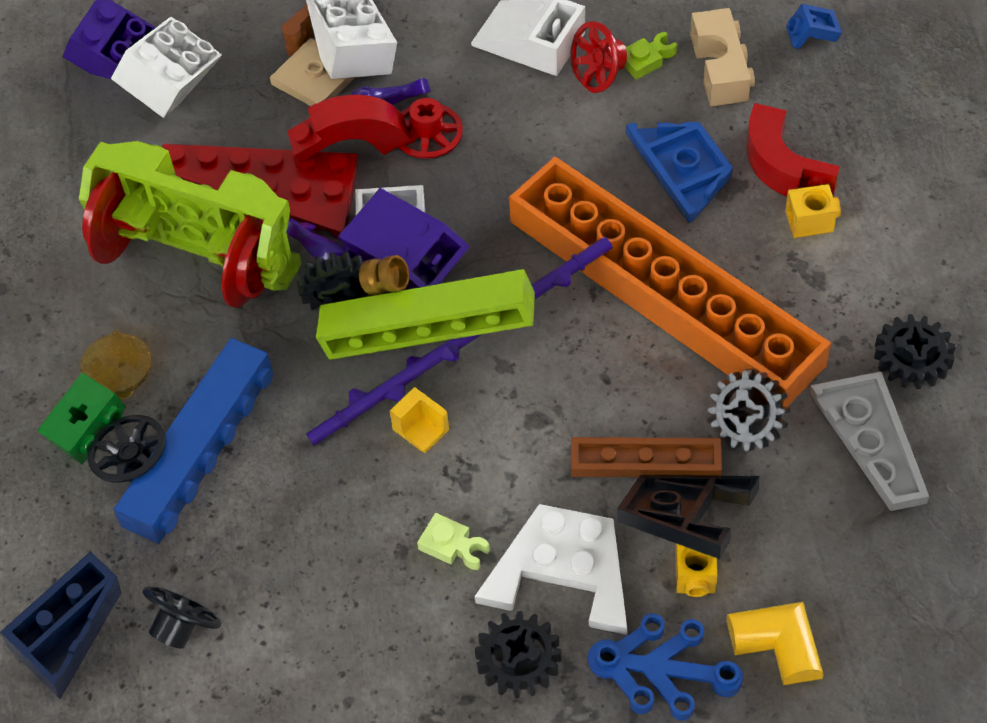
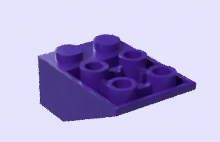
M95 0L71 35L62 57L90 74L111 79L125 51L156 27L112 0Z
M382 188L376 191L337 237L356 255H360L364 262L371 259L382 260L392 255L402 257L409 269V282L403 290L440 284L470 247L446 224Z

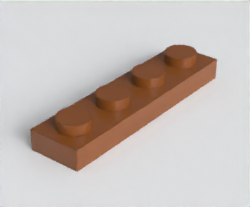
M571 437V477H639L640 475L721 476V438Z

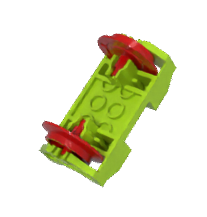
M100 141L83 167L79 201L84 210L82 232L90 256L95 262L100 264L113 262L124 252L131 239L136 238L145 241L151 239L206 257L209 259V262L223 267L222 294L225 303L233 308H239L248 302L250 298L258 297L265 288L273 291L287 290L302 264L300 254L290 251L286 233L290 216L288 200L278 197L262 179L252 174H243L230 170L217 191L208 185H198L176 176L168 150L159 145H149L140 141L107 144Z

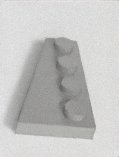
M882 372L810 385L809 394L889 510L895 511L927 504L929 499L928 491Z

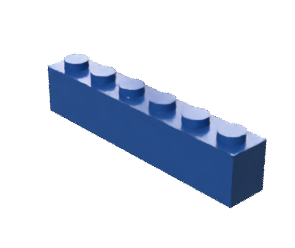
M233 338L229 339L165 433L166 446L160 460L146 474L132 481L115 506L114 511L122 528L160 544L166 533L169 534L174 530L178 522V515L186 503H191L195 498L199 483L205 474L212 472L217 462V456L223 447L232 442L236 433V427L243 417H247L251 413L255 399L260 391L269 386L273 377V370L267 352ZM156 448L154 449V451L152 452V454L150 455V457H149L148 459H150V458L152 457V455L154 454Z

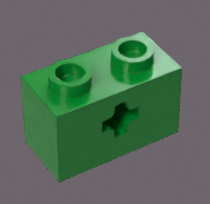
M82 372L37 431L50 444L83 465L88 457V450L94 437L106 425L121 418L127 406L114 392Z

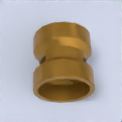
M399 255L387 256L382 260H366L360 267L359 281L364 291L369 295L383 294L386 291H401L408 285L409 269L405 260Z

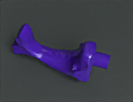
M424 77L402 86L371 89L370 86H363L351 93L352 95L377 97L394 105L405 99L427 94L431 90L428 79Z
M289 219L286 233L298 240L315 259L318 256L324 260L329 259L330 253L342 256L345 252H348L350 259L358 256L344 243L340 244L313 233L316 225L308 222L298 223L294 219Z

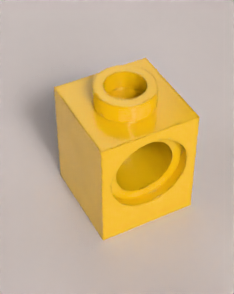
M829 184L788 190L785 213L793 238L834 232L836 218L841 216V207L838 197L832 196Z
M676 544V593H686L691 597L715 594L717 558ZM691 564H699L703 566L704 569L700 571H695L690 569L688 566Z

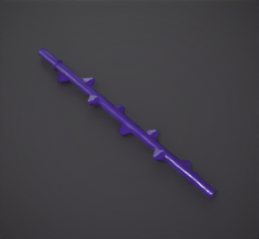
M604 236L579 254H573L570 260L531 284L535 292V299L555 286L568 287L571 284V275L579 270H585V266L613 248L608 238ZM482 334L447 340L423 357L410 356L407 359L405 369L368 393L355 388L349 391V406L340 412L338 410L335 411L336 414L306 433L308 439L315 446L343 426L345 428L348 427V423L384 399L399 402L405 396V385L443 360L453 362L458 360L459 350Z

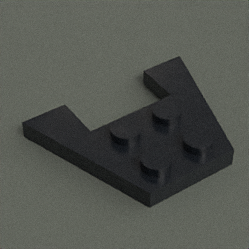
M640 475L617 508V522L721 559L730 543L731 529L699 522L712 500L750 506L759 490L760 476Z

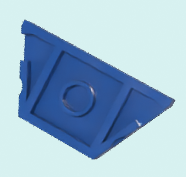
M671 122L657 123V128L637 129V123L626 125V135L688 223L696 219L732 177L733 167L700 122H683L681 124H673Z

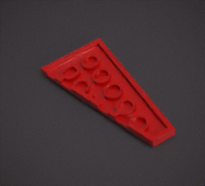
M162 144V147L169 151L175 175L183 180L198 185L205 184L218 191L230 170L243 174H252L262 179L278 197L288 200L290 207L289 219L316 225L314 231L318 232L319 229L331 232L334 238H337L348 225L359 164L357 153L318 152L300 162L294 156L293 150Z

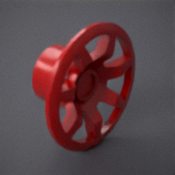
M590 21L582 24L574 34L570 51L573 73L588 91L599 93L607 90L614 82L617 71L622 70L626 65L627 50L624 43L619 39H615L611 31L600 22ZM588 28H590L589 39L591 42L581 36ZM598 30L604 34L605 39L600 40ZM577 45L587 51L585 56L576 58ZM588 64L589 68L582 77L578 65ZM605 72H610L606 79ZM594 75L599 84L598 87L590 85Z
M418 99L411 106L400 112L404 118L410 115V121L405 120L408 131L411 130L409 133L411 140L398 147L407 155L422 159L440 157L452 151L462 138L463 125L458 114L435 99ZM446 114L451 117L455 124L443 122L444 115ZM441 131L444 133L457 131L451 143L441 133ZM417 138L421 139V151L412 150L406 145L414 143ZM431 139H434L438 145L443 147L438 151L428 152Z

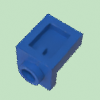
M806 4L800 5L786 25L792 46L798 49L802 47L808 37L836 42L842 34L834 10Z

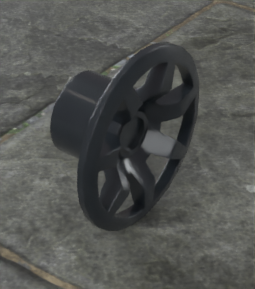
M129 415L116 419L102 428L94 437L88 450V464L92 472L104 481L111 483L128 481L132 483L134 479L151 470L160 460L166 446L165 432L161 425L149 416ZM139 422L134 427L133 435L128 437L122 425ZM148 425L157 431V435L147 436L143 439ZM115 429L119 440L116 444L107 440L101 441L106 434ZM157 445L154 454L148 459L152 454L149 448ZM97 449L112 454V456H104L98 463L95 461ZM110 466H116L117 474L105 473L102 470Z
M145 587L142 591L149 601L160 607L151 625L149 634L166 645L184 649L195 625L211 629H219L222 625L220 619L213 612L183 595L159 587ZM173 598L179 601L178 604L173 602ZM189 605L195 609L189 610L187 609V607Z

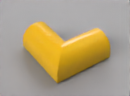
M803 601L727 614L726 622L735 656L774 649L783 686L823 679L821 663Z

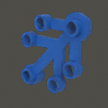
M654 613L645 615L641 620V627L620 641L616 642L609 639L598 641L588 652L590 670L601 678L613 679L630 700V707L637 714H646L652 710L654 694L648 687L638 686L628 671L643 673L670 706L671 715L681 721L687 720L693 715L694 699L688 693L679 692L668 677L710 683L713 691L722 697L734 696L742 687L743 672L734 662L722 661L715 666L670 660L689 646H698L703 641L704 627L701 622L695 619L684 621L681 625L680 633L646 656L631 653L648 640L656 641L663 636L664 620L660 615ZM649 623H655L659 626V629L657 631H649L645 626ZM695 629L699 635L689 637L685 634V631ZM609 653L614 655L615 658L610 662H606L600 657L602 654ZM729 671L733 673L734 678L725 680L720 676V673ZM642 695L647 697L649 702L645 705H639L634 699ZM678 702H685L689 705V709L679 711L674 705Z

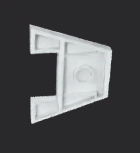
M539 504L475 595V603L509 611L513 610L522 577L595 592L589 617V626L595 629L627 635L614 520L612 518Z

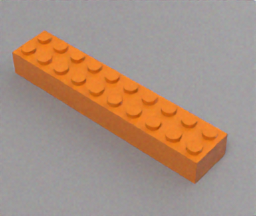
M556 156L509 196L510 222L566 262L572 258L573 254L577 255L604 236L607 237L613 248L585 266V270L580 272L728 376L734 372H739L742 375L743 370L753 369L755 376L760 372L768 373L766 382L778 380L780 383L776 392L778 394L787 393L788 395L787 398L781 401L782 406L788 407L827 367L831 347L830 341Z

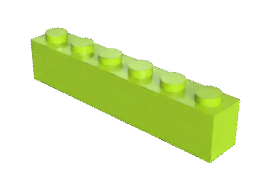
M522 269L320 305L316 339L328 359L332 360L533 326L535 292L525 270Z

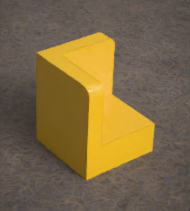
M416 387L390 410L392 429L423 453L428 452L449 431L447 411Z

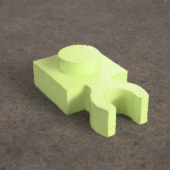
M438 513L434 514L417 542L418 550L451 565L458 556L463 559L464 564L468 568L473 570H479L480 559L472 556L471 553L479 550L488 554L490 548L489 543L481 537L469 539V527Z

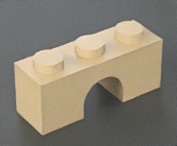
M730 8L692 13L690 36L696 58H717L705 60L703 83L710 107L749 101L750 88L755 86V76L753 68H747L748 54L746 45L740 44L739 41L741 37L739 21L733 20Z

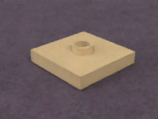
M309 38L270 76L271 85L309 106L336 97L355 78L331 79L320 59L316 40Z

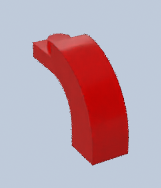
M368 95L338 96L314 104L308 108L310 118L287 131L293 154L300 162L336 142L348 139L367 141L383 155L411 140L404 116L399 110L385 100Z
M754 103L749 118L746 151L750 166L757 177L769 188L786 197L788 190L829 184L832 196H834L840 166L805 158L792 152L782 140L787 110Z

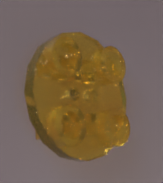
M114 330L111 334L96 340L86 349L81 359L80 372H83L114 392L119 399H125L130 397L133 391L147 379L153 366V359L146 344L138 337Z

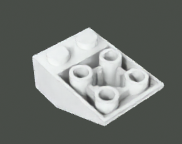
M306 0L320 59L331 79L392 74L397 41L373 0Z
M500 0L471 42V46L558 76L570 57L574 34L585 23V6L568 0Z
M170 17L125 51L111 79L164 118L186 98L221 58L222 54L216 51L209 42L200 39L188 30L184 23Z

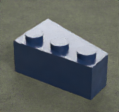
M90 551L0 632L6 646L59 699L63 696L122 593L118 578Z

